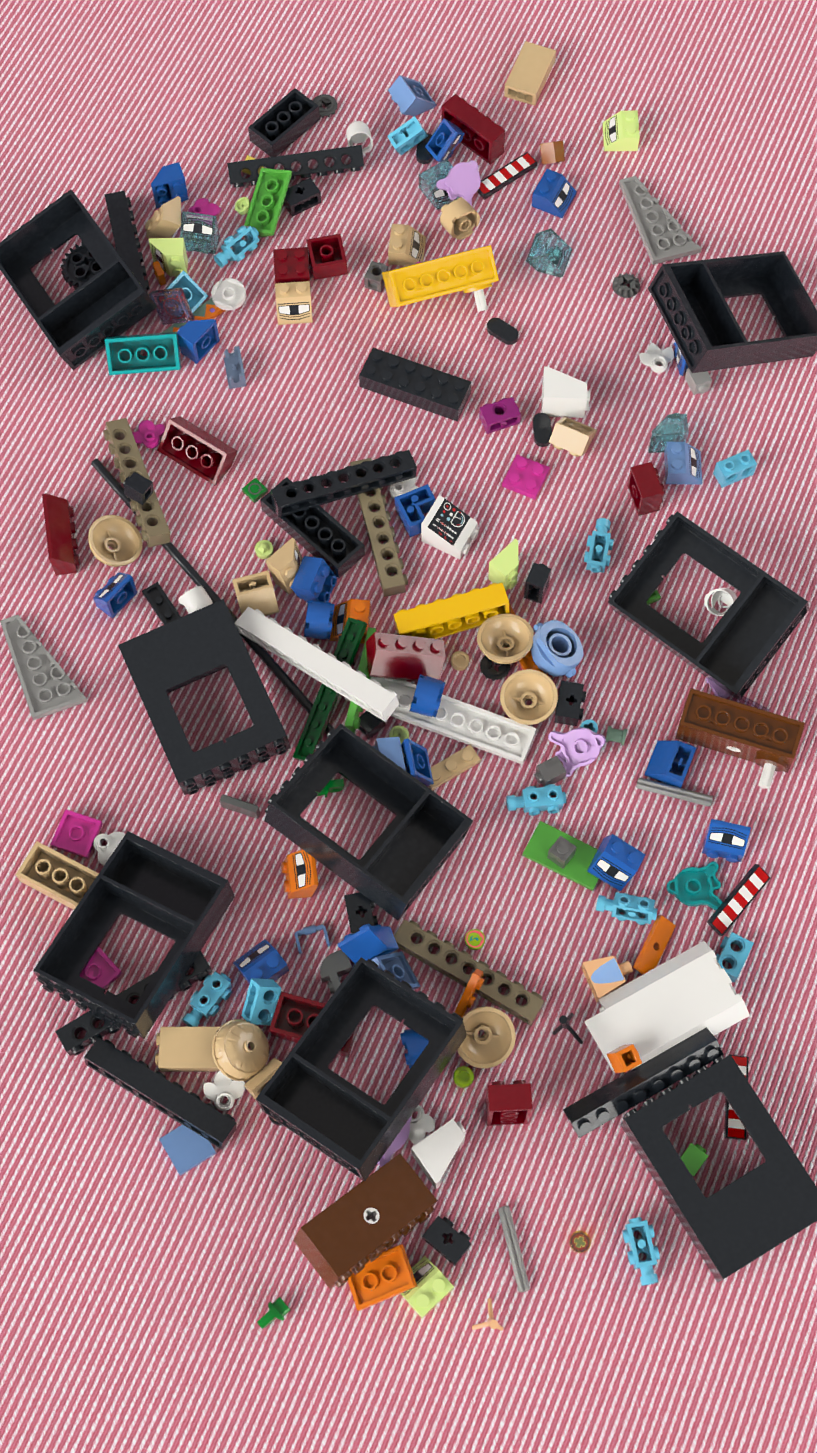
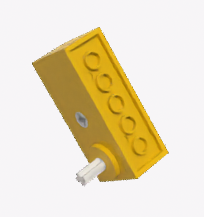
M491 245L382 272L390 307H399L463 290V293L473 292L478 312L484 311L488 308L483 289L492 287V282L499 281Z

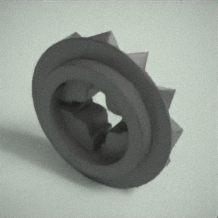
M323 94L312 100L319 106V113L322 118L335 114L337 101L334 97Z
M627 272L623 275L619 274L618 277L614 278L612 288L620 297H633L640 289L639 278H635L634 274L628 275ZM624 282H626L627 284L630 283V284H629V287H627V285H624V286H623V283H624Z

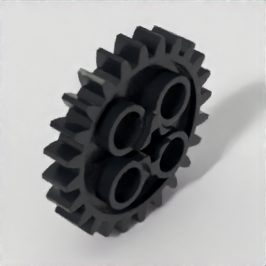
M81 242L80 247L75 244V250L70 248L71 253H65L67 259H62L61 273L63 278L75 290L102 271L83 242Z

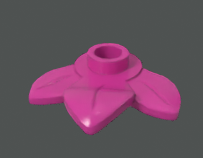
M201 198L195 201L194 206L189 208L188 215L190 218H199L191 219L194 222L201 221L215 225L216 220L214 216L221 212V208L216 204L209 203L208 199Z
M144 420L139 424V430L132 432L136 443H143L147 448H155L159 444L160 436L164 434L165 426L164 424L154 425L152 421Z

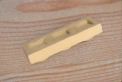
M471 744L431 767L434 784L429 785L431 790L436 789L481 762L480 757Z

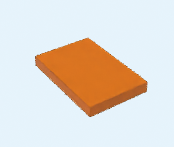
M403 1244L381 1252L382 1254L373 1262L369 1261L362 1271L356 1275L353 1273L348 1278V1284L357 1311L417 1287Z

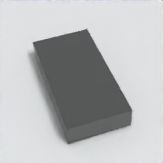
M224 794L220 798V804L223 808L256 819L260 815L257 805Z

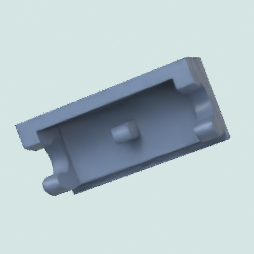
M235 346L234 353H229L228 349L224 351V363L229 389L247 386L240 347Z

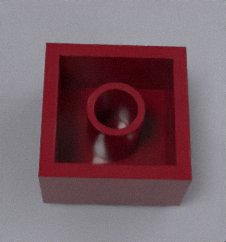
M341 234L306 239L314 280L348 274Z
M308 247L273 249L275 284L310 281Z
M652 462L630 468L627 487L638 516L659 511L661 503H663L665 488L662 483L660 484L658 470L654 468Z

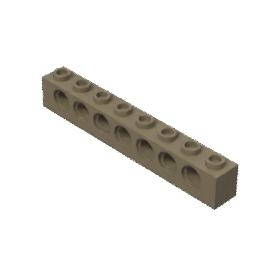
M127 418L106 422V430H103L105 440L110 443L108 445L111 455L114 454L115 467L120 470L119 477L121 483H124L125 479L134 472L150 480ZM154 488L152 495L143 505L131 499V510L136 512L137 526H141V536L143 541L147 542L148 547L170 543V530Z
M367 458L350 462V466L361 464L364 461H372V459ZM381 487L357 494L382 592L384 597L406 593L405 586L408 585L406 574H402L401 569H404L402 558L398 559L397 553H400L399 546L393 540L395 532L393 526L390 527L389 525L391 517L389 510L385 511L384 506H387L385 495H381L380 490H383ZM389 573H395L396 575L390 576V575H388V574H389Z
M404 919L394 935L399 949L465 988L472 974L468 975L463 972L465 967H471L474 971L476 969L483 971L482 978L488 977L492 982L489 985L483 984L480 990L476 989L475 993L532 1026L544 1005V1000H542L540 994L534 991L530 993L524 989L525 987L517 981L511 982L506 979L507 976L500 971L494 972L489 969L490 966L485 962L475 961L468 952L458 951L452 943L446 940L444 942L439 940L435 933L429 930L427 932L422 930L420 925L412 920L409 922ZM413 937H420L422 942L414 944L411 940ZM431 947H437L440 951L437 954H431L428 950ZM454 957L457 962L455 964H448L446 959ZM505 987L509 990V993L501 995L498 989ZM522 997L527 1003L523 1006L516 1003L517 998Z

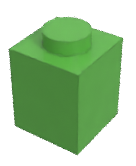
M691 1143L680 1158L692 1177H694L708 1158V1155L705 1154L707 1151L702 1146Z

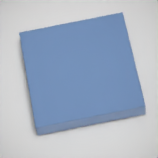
M184 1125L179 1126L159 1139L180 1176L216 1154L210 1141Z

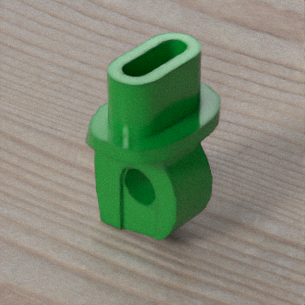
M331 780L317 796L325 795L326 798L329 792L342 791L344 780Z
M280 1297L273 1303L271 1301L268 1303L270 1310L257 1321L262 1329L269 1326L276 1318L282 1321L285 1320L284 1316L290 1309Z

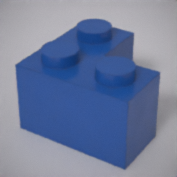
M428 484L394 498L395 510L409 537L421 533V524L425 519L423 514L428 513L436 501Z

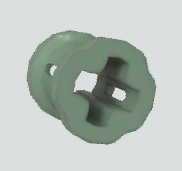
M608 725L606 742H617L624 746L627 729L619 730Z

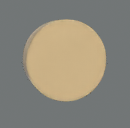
M463 651L453 653L450 661L451 666L457 671L465 670L469 666L468 654Z

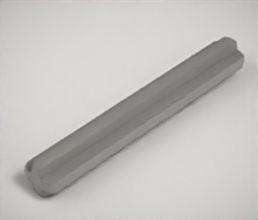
M638 778L636 784L638 789L708 807L712 805L713 796L644 778Z
M503 1206L498 1209L518 1291L526 1292L530 1290L510 1207Z

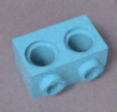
M414 116L387 137L395 150L400 155H403L428 137V134Z
M748 449L717 462L713 474L721 488L754 475L757 462Z
M732 932L729 938L724 937L720 945L723 950L720 955L716 954V960L722 969L724 968L722 962L727 961L731 964V969L724 968V970L734 983L754 943ZM731 944L738 945L740 951H733L731 949Z
M251 978L241 1016L247 1022L254 1025H271L281 994V987L273 979Z

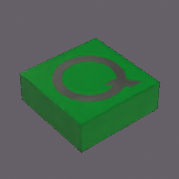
M254 478L242 488V492L255 503L268 493V489L259 480Z

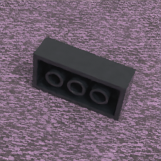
M294 88L248 127L250 141L270 157L278 156L320 120L319 106Z

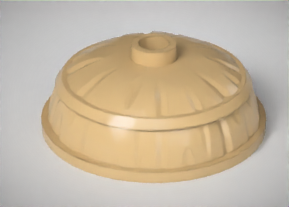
M117 515L102 516L95 520L89 529L88 542L93 555L100 562L108 566L119 567L129 565L138 558L142 551V538L138 529L123 517Z
M499 614L490 617L480 626L477 633V643L482 653L490 660L500 664H511L521 660L533 646L534 632L531 625L522 617L514 614Z
M532 669L520 670L509 676L500 692L501 706L506 715L513 721L524 725H534L545 721L554 712L558 701V693L554 682L546 674ZM527 700L532 701V704L526 705L525 702Z
M484 1006L475 1008L462 1017L467 1037L457 1051L465 1062L477 1068H491L501 1064L509 1057L515 1045L516 1033L512 1021L504 1012L494 1007ZM480 1030H484L483 1036H478Z
M234 1019L224 1023L216 1031L212 1042V1055L216 1066L226 1077L235 1081H248L266 1065L269 1057V1043L266 1035L257 1025L243 1019Z

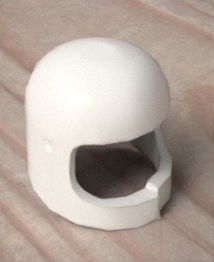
M362 121L352 122L346 130L348 146H353V143H362L370 138V144L362 149V153L370 152L373 147V140L368 125Z
M202 586L190 589L178 599L179 603L185 606L188 614L213 604Z
M729 588L715 589L706 594L704 598L705 606L711 614L724 616L727 610L723 613L717 611L714 608L715 603L718 600V604L721 605V600L728 605L722 608H728L737 599V596ZM711 595H712V597H711V605H712V608L709 606V598H710Z

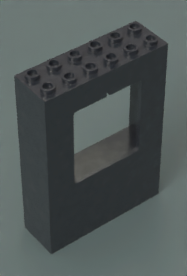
M72 189L64 193L59 199L0 242L1 272L59 356L72 370H75L103 349L106 337L120 336L158 308ZM75 235H78L102 271L55 305L31 269L53 253L52 249L54 251Z
M784 251L662 264L648 287L691 373L812 357L817 352V310ZM762 295L771 314L775 316L774 319L784 337L748 342L725 298Z
M677 511L667 519L665 528L657 532L652 545H648L644 549L642 558L634 562L631 567L632 571L629 575H625L620 581L621 585L617 591H612L608 598V603L620 616L740 701L807 614L809 604L807 600ZM683 554H687L740 591V595L704 642H699L647 604L649 598L664 580L662 575L666 577Z
M224 599L118 645L184 795L195 794L202 787L213 786L220 779L231 778L236 772L240 770L246 771L252 765L258 762L264 763L270 757L276 754L282 755L291 748L285 730ZM228 668L253 722V726L225 738L226 743L221 740L193 752L167 694Z
M340 724L336 729L333 727L329 731L325 742H319L315 748L316 752L313 755L310 753L303 762L304 765L301 768L297 767L295 769L292 779L290 781L286 780L281 785V791L277 795L274 793L268 800L269 805L265 810L266 817L264 821L396 920H399L465 838L473 820L351 730ZM337 773L341 774L396 815L361 859L354 857L300 816Z
M127 831L33 971L38 977L37 980L43 984L42 987L50 993L55 991L59 993V997L63 1000L76 1002L75 1005L84 1011L86 1009L91 1010L95 1017L101 1020L103 1018L108 1019L109 1023L115 1028L120 1029V1027H123L132 1037L137 1038L139 1036L145 1039L235 898L229 881ZM121 914L175 941L173 947L135 1004L109 991L105 993V989L80 977V974Z
M361 957L260 1092L256 1101L264 1113L365 1182L463 1043L467 1034L461 1016L456 1013L450 1014L439 1002H431L428 1000L429 997L423 992L412 990L411 985L406 981H398L390 971L386 969L382 971L371 959L365 960ZM374 1006L400 1023L404 1020L403 1024L429 1041L385 1104H381L329 1069L330 1064Z
M724 1055L718 1057L710 1065L711 1067L707 1068V1066H704L697 1070L693 1078L690 1079L687 1076L680 1080L673 1090L669 1087L662 1091L658 1099L650 1098L645 1101L640 1110L637 1111L635 1108L630 1110L623 1117L624 1120L621 1124L622 1129L717 1282L727 1278L817 1221L816 1185L731 1055L726 1058ZM721 1092L765 1158V1163L710 1197H705L663 1131V1126L690 1110L689 1105L693 1109Z

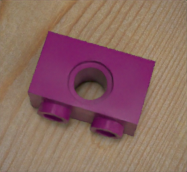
M510 397L503 398L492 404L487 403L480 407L479 418L486 434L520 424L521 413L514 398Z

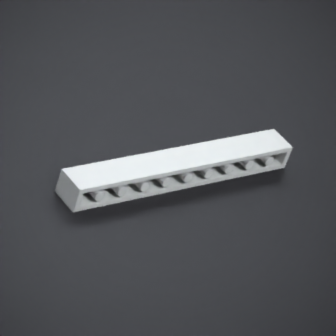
M248 606L235 622L239 633L386 722L398 707L397 694L389 688L386 690L378 681L374 679L371 681L359 670L356 672L348 663L338 661L333 654L325 653L318 645L308 643L303 636L293 634L291 629L286 626H280L271 617H265L260 610H254Z

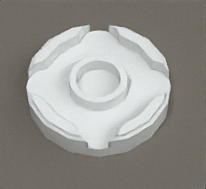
M225 278L223 281L216 282L211 291L214 304L222 310H235L241 307L246 299L244 285L233 278Z

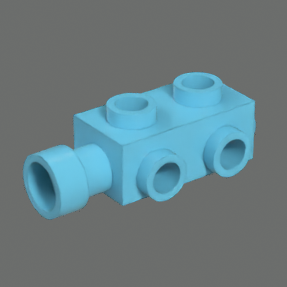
M243 225L236 230L237 233L234 236L231 235L224 240V244L220 246L223 252H218L214 256L218 266L223 268L228 264V260L241 261L245 257L244 253L246 251H253L258 247L256 243L260 241L258 238L259 232L255 227Z
M606 518L596 520L595 528L597 531H593L592 536L588 535L586 546H590L589 552L585 551L584 562L587 563L586 570L594 573H604L605 566L610 564L611 555L607 554L608 550H612L614 539H610L611 533H607L610 530L611 521Z
M548 784L540 788L529 786L522 789L521 796H506L508 811H514L516 808H523L524 813H529L530 816L538 815L540 811H548L549 814L558 813L559 809H562L566 803V794L562 792L561 785Z
M618 892L615 893L614 900L607 899V896L599 895L596 911H611V917H616L620 921H636L639 925L651 924L652 920H656L658 909L654 908L655 900Z
M216 971L212 976L208 975L200 991H195L191 996L190 1005L193 1010L185 1015L182 1019L183 1022L189 1027H197L203 1016L206 1019L210 1015L214 1017L220 1009V1006H218L222 1000L226 1001L233 992L231 990V979L224 973L218 974ZM216 982H219V983H220V986H219V987H217V988L213 987ZM204 998H207L208 1001L205 1004H202L201 1001Z
M641 1217L630 1219V1224H626L625 1230H622L624 1242L628 1243L630 1252H627L629 1264L634 1265V1270L640 1269L642 1286L658 1283L657 1273L654 1274L653 1266L660 1259L658 1247H653L651 1239L655 1237L652 1224L648 1225L647 1220L642 1221ZM635 1231L641 1233L640 1239L634 1237ZM639 1253H644L646 1260H640Z

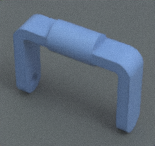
M312 925L295 932L299 954H302L298 938L301 935H309L323 930L327 947L330 946L327 930L324 925Z

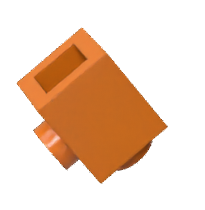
M634 1044L622 1045L607 1053L615 1073H624L642 1064Z

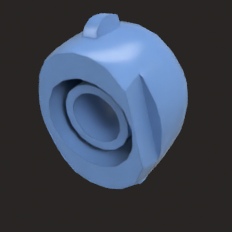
M551 620L544 624L538 623L534 625L533 631L535 634L533 636L531 655L535 665L544 673L553 677L566 675L567 678H571L576 674L575 668L580 664L584 656L583 647L577 634L559 620Z

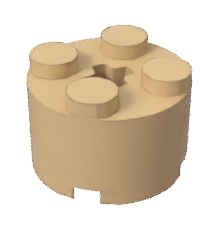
M463 197L445 204L441 208L440 223L457 240L469 237L474 232L472 229L475 225L476 227L479 225V214Z

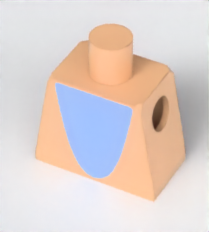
M615 956L586 961L581 966L596 1002H599L598 999L625 985L624 975L633 972L629 961L618 964Z

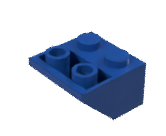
M177 162L163 166L151 183L156 209L177 196L181 197V202L189 200L185 177L180 163Z
M304 556L291 589L298 598L306 602L308 600L329 602L332 590L337 583V577L323 558Z
M657 741L644 775L665 784L681 788L696 747L681 741Z
M363 925L359 928L360 931L346 935L344 940L338 943L339 948L355 964L361 957L365 960H373L377 956L390 954L399 949L391 927L382 925Z

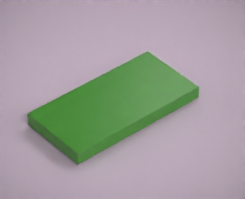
M542 821L539 822L522 856L591 891L594 890L599 880L587 872L598 849ZM560 835L577 847L575 855L564 869L547 858L549 849Z

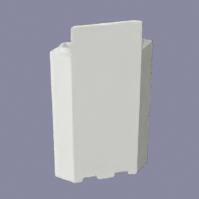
M705 941L598 999L601 1004V1008H599L600 1013L584 1022L613 1073L615 1071L608 1059L607 1053L622 1045L634 1044L643 1064L706 1027L714 1036L750 1016L739 993H736L731 984V979L724 968H721L716 960L717 956Z

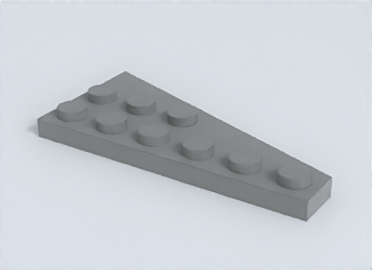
M636 176L619 181L620 188L652 265L701 253L702 248L692 241V237L681 229V225L666 208L660 206L656 197L653 198L649 194L648 189Z
M19 615L0 621L33 720L88 702L84 694L67 676L65 671L44 648Z

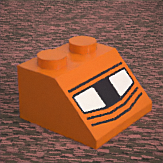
M350 599L334 606L330 641L338 642V636L342 635L349 617L367 623L360 642L365 644L370 624V600Z
M304 850L288 854L281 864L282 873L286 877V881L283 884L284 892H287L288 899L312 897L318 887L315 858Z

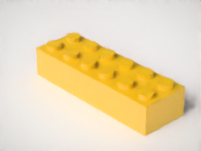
M492 583L485 588H474L467 593H457L447 599H437L433 603L419 604L412 609L399 610L393 614L398 635L434 639L480 627L492 616L510 614L509 600L503 583Z

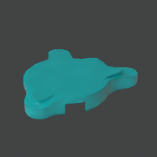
M712 861L701 868H685L673 880L667 883L666 890L684 905L693 907L705 905L717 910L723 903L713 893V891L721 888V883L715 876L719 865Z

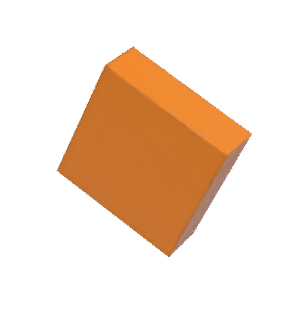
M159 261L153 262L154 274L161 286L167 284Z

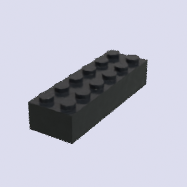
M372 348L359 374V385L361 388L457 422L471 394V381L376 348Z
M286 477L276 487L289 485L293 482ZM271 491L260 500L262 511L316 558H323L336 577H342L365 556L364 544L321 506L278 518L271 501Z

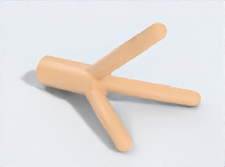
M488 1298L489 1318L487 1322L473 1325L472 1329L490 1326L492 1329L497 1328L502 1331L503 1327L498 1324L493 1316L492 1300Z

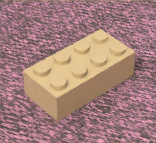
M36 841L15 875L20 882L74 910L99 873Z

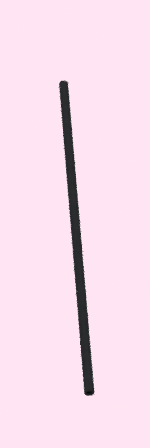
M94 459L91 465L131 510V499L124 495V488L99 459ZM171 541L170 543L162 544L197 586H202L213 603L221 600ZM228 608V610H229V612H230V614H231V616H232V619H233V621H234V623H235L238 618H237V617L234 615V613ZM239 633L310 714L313 707L312 702L262 646ZM328 723L325 730L326 734L333 728L330 723Z

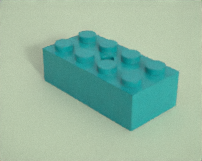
M177 332L106 337L105 339L109 375L181 369ZM142 349L147 351L146 356L141 354Z

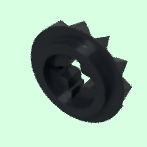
M484 656L480 662V669L486 679L489 678L493 681L502 680L508 675L510 664H500L493 661L495 665H500L497 672L495 669H491L492 660Z

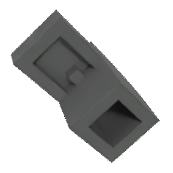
M342 950L331 953L321 964L322 983L330 981L327 984L331 994H334L341 985L339 977L348 974L352 970L349 958Z

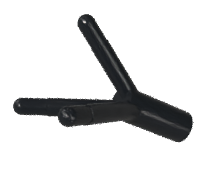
M570 1013L568 1017L561 1016L559 1018L561 1024L552 1034L556 1035L564 1028L580 1044H583L582 1039L569 1023L574 1014Z

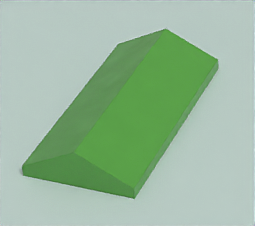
M261 168L244 224L245 226L255 227L259 232V237L274 235L292 171Z

